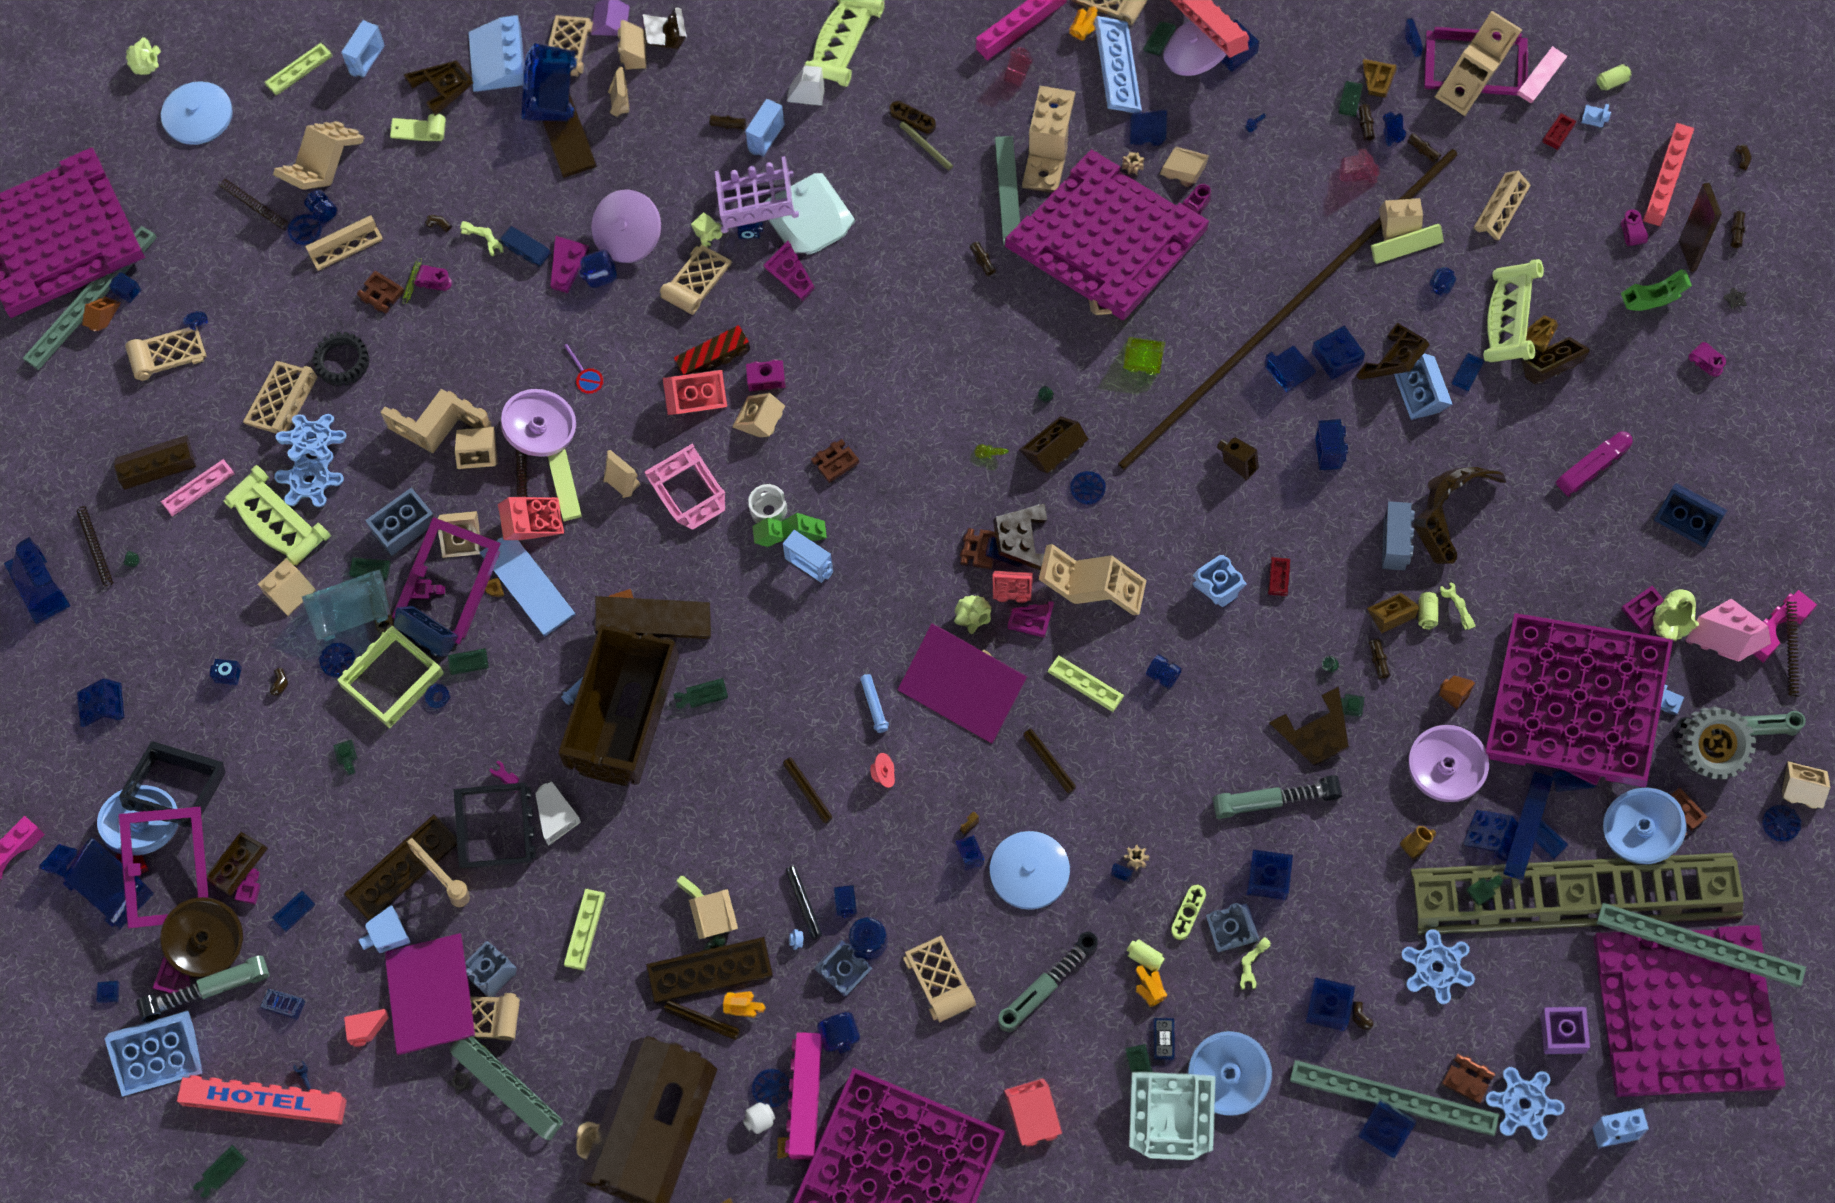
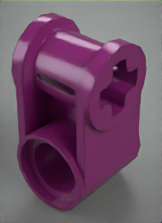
M1206 184L1196 186L1182 204L1201 215L1210 202V187Z
M1634 209L1628 210L1621 221L1626 245L1629 247L1646 244L1648 234L1641 214Z
M421 265L415 279V284L420 288L424 286L426 289L446 291L452 286V281L445 269Z
M1701 342L1689 354L1691 362L1694 361L1696 366H1699L1713 377L1720 376L1723 372V367L1726 365V358L1706 342Z

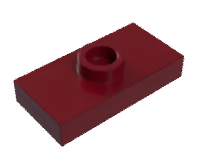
M1560 113L1542 142L1559 150L1575 126L1576 120Z
M1271 557L1268 595H1288L1290 559Z

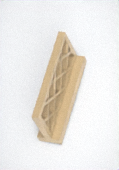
M276 361L243 421L244 424L276 434L281 431H289L293 424V416L299 413L317 379V375L312 368L307 366L301 368ZM279 367L286 369V373L279 376L276 374ZM301 373L298 379L292 380L291 375ZM288 377L290 382L281 386L279 381ZM277 383L278 388L269 392V386ZM292 387L290 394L284 396L283 391ZM280 392L281 398L272 401L271 396ZM268 398L270 403L261 407V400ZM284 402L282 409L276 411L274 406ZM272 408L273 413L264 417L263 411ZM260 413L261 419L251 421L253 415ZM275 418L276 420L273 425L268 426L266 421Z

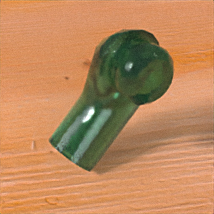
M721 934L714 935L706 943L703 951L716 948L717 945L719 947L724 946L726 938L721 936Z

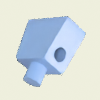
M393 906L388 907L367 922L365 926L369 934L359 939L364 950L375 945L379 953L411 943Z

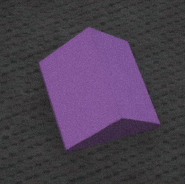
M601 0L595 4L591 35L618 36L621 20L628 22L630 7L619 0Z

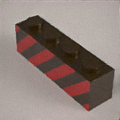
M737 325L673 358L681 376L711 372L721 364L726 365L737 356L746 355L750 350V344L740 326Z

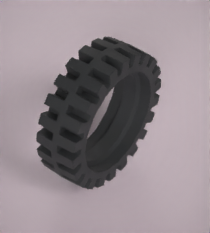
M336 332L337 336H334L332 333L329 334V339L326 336L323 338V343L319 341L318 347L314 349L313 363L318 375L326 383L334 386L335 384L338 386L345 384L347 386L350 385L349 382L351 381L353 383L357 382L356 379H361L363 377L362 373H366V367H369L368 361H370L365 344L358 336L356 337L352 333L349 335L348 332H344L343 335L341 332ZM339 345L354 347L359 353V359L352 369L342 373H333L325 368L324 358L332 348Z

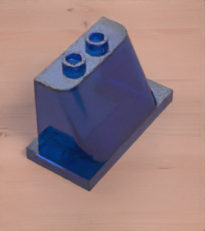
M28 537L17 544L14 558L5 562L4 565L33 621L37 625L71 605L62 589L53 581L45 566L47 560L41 548Z

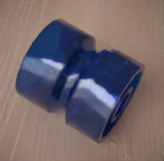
M321 189L312 191L304 200L307 209L313 212V216L321 224L333 219L338 212L335 204L329 200V197Z
M1158 654L1149 665L1146 675L1155 681L1159 679V684L1170 689L1179 678L1182 668L1175 663L1169 664L1167 658Z

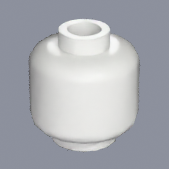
M757 1103L745 1111L746 1119L743 1120V1123L748 1131L752 1130L754 1133L759 1134L773 1125L775 1116L768 1104Z

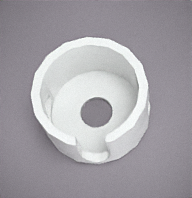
M764 484L756 487L751 492L748 499L749 510L756 523L767 517L778 521L785 519L787 504L784 493L779 487ZM767 505L773 506L774 513L766 515L763 512L764 507Z

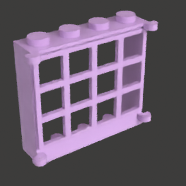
M785 156L782 157L783 169L774 171L772 163H766L767 172L757 174L755 167L750 166L748 168V177L739 178L738 172L732 170L730 172L732 180L724 182L721 181L719 171H715L716 191L718 193L720 217L723 227H720L722 233H726L728 228L788 215H792L793 218L799 216V212L794 211L790 183L793 171H789ZM785 178L786 186L774 188V180ZM770 183V189L757 192V184ZM753 185V193L741 195V187ZM736 189L737 196L724 199L723 191ZM786 190L787 198L776 200L775 192ZM771 193L772 201L759 203L758 196ZM754 197V205L742 207V199ZM738 200V208L725 210V203Z

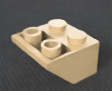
M621 20V28H618V38H620L618 52L620 53L621 63H624L625 69L646 68L644 29Z
M494 427L456 431L455 455L457 469L489 467L498 464Z

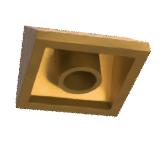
M1402 593L1367 608L1381 633L1416 618L1419 609L1418 604Z

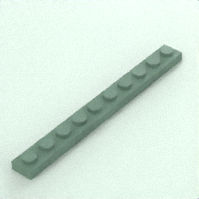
M143 226L134 233L143 253L157 238L154 233ZM134 263L90 282L23 357L24 361L39 370L83 321L85 305L103 298Z
M1603 903L1597 920L1599 925L1797 988L1802 986L1806 970L1804 966Z
M1295 1060L1290 1082L1483 1134L1494 1136L1496 1132L1499 1114Z

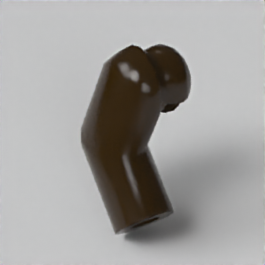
M283 668L274 670L277 680L270 688V693L274 696L281 694L288 686V680Z

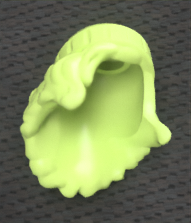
M1681 589L1674 590L1665 597L1661 605L1656 607L1653 623L1657 635L1677 641V639H1682L1692 629L1698 627L1699 623L1695 620L1696 601L1691 592Z

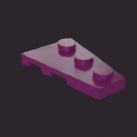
M555 236L551 276L552 289L569 293L589 251V246Z
M789 240L763 265L770 274L802 301L815 289Z

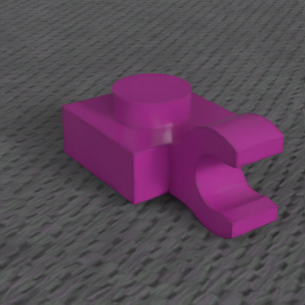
M418 579L410 599H431V594L444 595L445 587H442V585H431L432 581L429 579Z
M501 761L496 762L500 767L498 771H494L492 768L489 769L491 774L499 778L504 784L519 783L520 779L512 772L510 774L507 773Z
M253 868L247 875L246 881H242L238 886L235 896L236 901L256 904L261 887L259 883H256L260 874L257 869Z

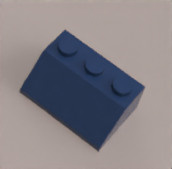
M1675 483L1654 521L1706 548L1728 510Z
M413 606L397 607L395 610L394 627L399 629L402 635L405 637L410 636L415 640V644L430 649V653L436 657L448 656L459 637L457 634Z

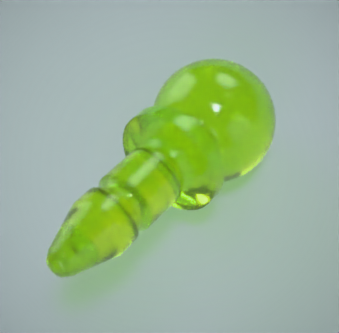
M985 444L977 445L974 450L976 457L980 459L991 458L992 455H1004L1009 452L1007 449L992 448L991 445L986 446Z

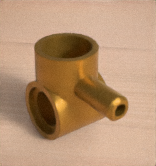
M1418 826L1399 845L1414 860L1427 850V846L1433 841V837L1436 836V831L1433 829L1429 830L1424 826Z

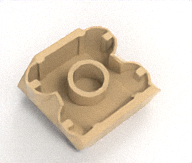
M622 67L616 71L608 91L611 94L612 108L610 114L616 117L622 113H629L627 84Z
M1175 147L1160 174L1168 179H1180V183L1186 187L1191 186L1197 182L1203 172L1209 155Z
M608 450L604 482L609 483L623 495L622 498L632 496V492L640 485L636 479L638 477L637 473L615 453Z
M728 889L689 900L699 939L738 929Z

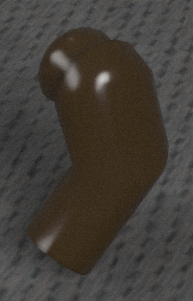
M1737 145L1735 152H1737V155L1742 156L1739 168L1747 170L1752 155L1747 145Z
M428 215L426 217L425 224L428 227H433L434 224H437L445 232L452 229L449 222L442 216Z
M1354 1001L1352 1008L1353 1022L1361 1029L1370 1030L1373 1027V1020L1363 1014V1002Z

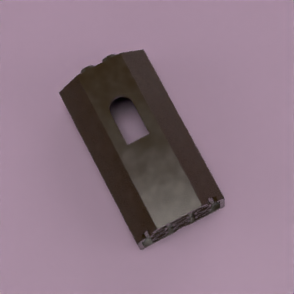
M611 624L606 626L600 625L558 752L564 767L570 770L574 767L583 777L621 786H628L629 782L633 785L640 783L679 659L676 643L672 639L667 637L662 639L656 638L649 633L639 636L632 629L622 630ZM636 682L641 685L642 693L634 718L615 715L624 687L628 683Z
M651 1036L632 1040L578 1182L606 1194L616 1196L628 1203H670L718 1069L707 1059L702 1058L701 1053L693 1050L688 1052L678 1043L671 1042L670 1044L658 1041ZM669 1083H676L682 1090V1096L672 1124L669 1126L653 1118L665 1086Z

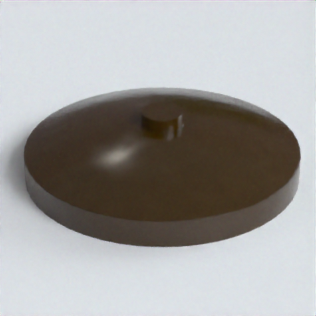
M206 897L189 899L177 905L166 917L160 934V945L167 962L176 971L193 978H204L228 969L238 957L243 943L242 925L235 912L225 903Z

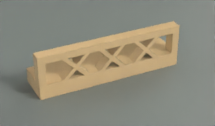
M1519 171L1504 174L1474 226L1476 231H1487L1495 240H1500L1530 187L1529 182ZM1518 182L1523 185L1520 192H1518ZM1511 194H1513L1514 197L1513 205H1510ZM1503 208L1506 210L1505 219L1502 218ZM1495 222H1498L1497 232L1493 229Z
M370 215L305 247L319 271L382 241L383 238ZM375 231L376 238L372 240L365 239L368 233ZM351 241H360L359 246L355 248L349 247ZM337 248L344 249L343 253L340 255L333 254L334 250ZM322 255L328 257L326 262L318 264L316 258Z

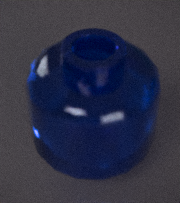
M1447 267L1437 268L1429 281V285L1433 288L1432 292L1438 295L1450 293L1456 282L1455 272Z

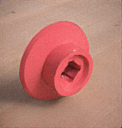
M880 753L876 757L875 763L870 767L871 776L875 782H880L883 786L889 788L895 783L894 764L887 754Z

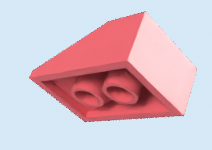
M722 370L663 378L668 415L727 407Z

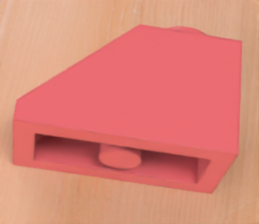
M382 1009L344 1017L347 1041L355 1047L364 1046L366 1042L372 1041L389 1018L386 1010Z

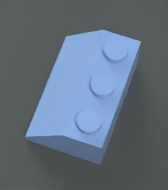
M1423 354L1409 372L1394 374L1411 420L1440 413L1453 405L1434 356Z

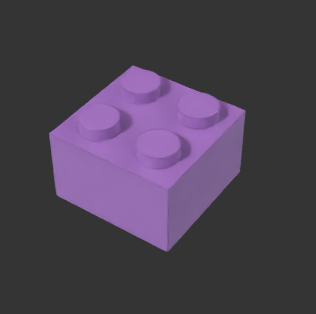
M1586 1007L1544 1008L1540 1014L1544 1054H1586L1590 1048Z

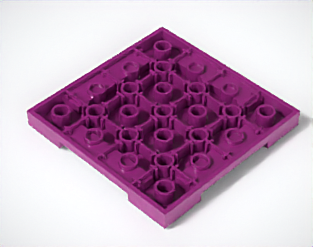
M93 147L59 161L61 166L0 193V299L10 318L145 258Z
M1091 149L1070 171V176L1031 216L1027 215L1006 237L1005 247L1092 302L1093 300L1097 301L1100 307L1111 310L1113 315L1124 321L1208 230L1209 220L1181 203L1176 206L1120 172V166Z
M1514 613L1485 754H1488L1490 760L1524 766L1526 763L1603 776L1606 777L1607 781L1646 788L1673 639Z
M1759 925L1718 927L1713 930H1692L1764 954ZM1602 932L1594 935L1616 1097L1783 1089L1786 1086L1779 1045H1776L1765 977L1624 932Z
M853 1068L794 1203H976L1006 1135L1005 1130Z

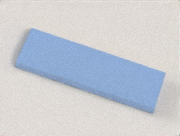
M1097 16L1094 22L1107 107L1119 111L1140 113L1142 110L1128 22Z
M503 537L497 540V542L501 543L499 547L500 554L493 571L544 637L576 616L572 608L518 540H504ZM488 548L480 552L483 558H485Z

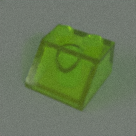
M1129 337L1123 368L1130 372L1145 371L1149 375L1160 374L1166 342Z

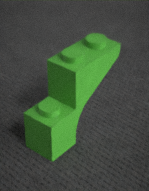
M799 513L783 521L767 517L752 526L754 543L766 547L785 541L793 530H796L811 541L827 538L825 521Z

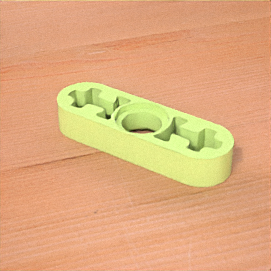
M1191 886L1180 907L1171 929L1173 937L1178 940H1184L1188 937L1206 896V891L1202 886ZM1200 891V896L1202 897H1197L1195 904L1190 903L1193 900L1192 892ZM1191 908L1194 911V915L1190 918L1185 917L1183 910ZM1183 920L1186 922L1184 926L1186 933L1182 932L1180 935L1175 928H1180Z

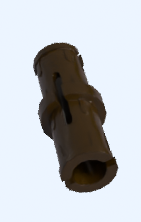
M1360 105L1358 107L1361 119L1359 123L1363 130L1364 141L1374 140V119L1371 116L1370 105Z
M710 115L709 126L724 127L727 130L729 128L745 130L746 119L734 118L730 115Z
M1412 133L1409 139H1407V143L1411 144L1418 150L1420 155L1423 154L1434 164L1442 156V154L1430 146L1428 141H1423L1415 133Z
M1736 211L1733 214V225L1730 228L1732 233L1730 246L1732 248L1743 246V234L1746 230L1744 226L1746 214L1743 211Z
M980 242L972 243L969 248L976 257V263L982 267L987 277L995 274L996 269L990 261L989 254L985 253Z
M1371 640L1369 642L1373 656L1371 660L1375 664L1378 679L1389 678L1391 675L1386 662L1387 655L1383 652L1381 640Z

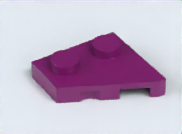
M1651 586L1623 605L1621 610L1641 634L1648 635L1653 625L1656 607L1661 605L1664 599Z
M1050 601L1048 604L1039 606L1034 604L1025 608H1013L1008 629L1045 638L1054 602Z
M164 957L153 990L172 994L173 991L178 992L179 989H186V986L191 987L189 976L176 971Z

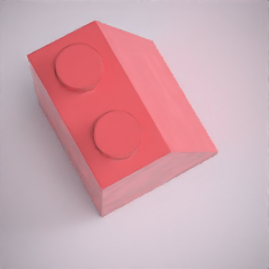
M1044 1079L1004 1090L1019 1141L1022 1145H1026V1147L1038 1144L1039 1140H1053L1058 1137L1057 1135L1062 1134L1049 1085Z

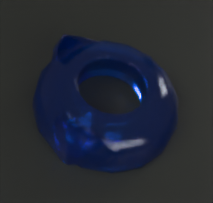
M196 311L186 315L183 323L186 327L196 331V327L201 326L203 323L207 324L208 319L204 312Z
M438 683L430 686L425 693V701L432 708H442L451 699L447 687ZM442 692V700L435 702L433 699L434 694Z

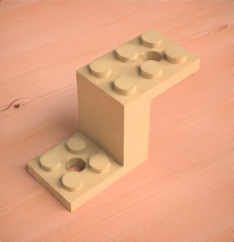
M1491 11L1472 43L1462 53L1435 97L1466 116L1522 29ZM1493 32H1499L1502 36L1501 40H1494L1492 37ZM1456 87H1463L1465 94L1458 95Z
M1044 86L1039 87L1029 131V157L1022 188L1053 193L1059 187L1068 149V125L1075 99V91ZM1052 103H1056L1059 106L1057 108H1051L1049 105ZM1041 171H1046L1048 175L1046 177H1040L1038 173Z
M336 121L333 123L325 122L324 124L315 123V125L307 126L295 164L293 166L275 168L273 175L302 190L330 186L343 147L362 144L364 137L359 135L358 131L347 129L344 127V124Z
M442 389L417 422L410 417L405 418L393 408L390 410L384 407L381 411L388 429L431 453L435 452L458 419L473 428L492 427L485 410L482 408L477 409L465 399L460 400L453 392H446Z
M1053 544L1046 545L1039 576L1041 582L1074 604L1110 599L1130 614H1140L1146 580L1112 555L1076 561Z

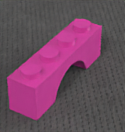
M1800 590L1794 595L1790 593L1783 601L1785 604L1782 607L1777 606L1771 613L1773 617L1770 620L1765 619L1763 621L1769 627L1771 644L1753 653L1763 663L1780 644L1776 636V627L1781 623L1787 622L1786 619L1788 618L1786 615L1788 614H1786V611L1788 610H1786V601L1797 602V604H1789L1791 606H1798L1797 608L1789 609H1797L1798 611L1788 613H1797L1798 615L1788 617H1797L1798 619L1789 621H1797L1798 624H1801L1817 606Z
M25 816L0 840V879L6 865L13 857L24 850H30L45 835Z

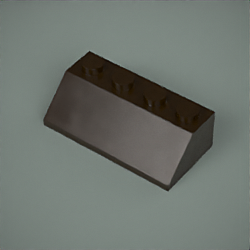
M188 435L116 457L114 467L119 483L126 490L195 468L196 463Z

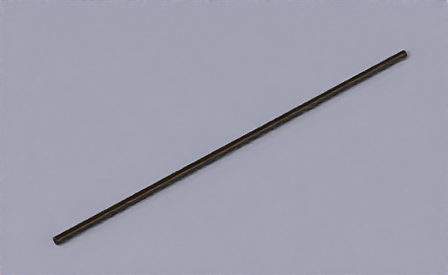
M1451 149L1398 200L1412 199L1458 156L1457 151ZM1380 217L1132 449L1118 465L1125 470L1382 227Z

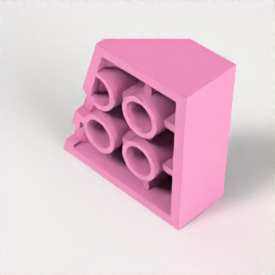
M1733 599L1699 616L1697 619L1698 627L1692 629L1686 638L1688 644L1692 645L1695 643L1704 650H1715L1718 652V655L1737 662L1771 644L1768 625Z

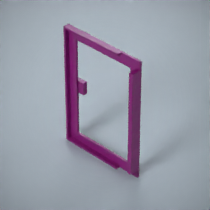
M1435 27L1434 31H1427L1424 89L1440 90L1444 83L1434 81L1435 39L1472 42L1479 30ZM1493 32V39L1496 41L1501 40V34ZM1522 33L1519 34L1513 44L1519 45L1518 87L1485 85L1481 93L1519 96L1517 95L1519 89L1528 79V38H1521ZM1456 87V91L1465 92L1463 87Z
M433 517L395 610L397 607H407L419 576L424 578L428 568L424 566V563L438 529L488 548L459 622L453 632L459 636L455 643L460 644L462 638H465L497 562L501 543Z
M201 807L118 814L128 928L163 925L168 914L138 917L134 876H140L141 869L140 863L133 864L130 823L191 818L198 898H208Z

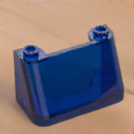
M536 43L532 45L524 63L522 120L568 121L573 117L574 107L569 103L570 73L577 66L575 51Z
M90 837L84 843L63 876L65 880L63 885L71 892L75 889L106 916L104 921L112 928L116 925L121 929L127 923L122 863ZM134 876L138 911L154 893L143 881Z

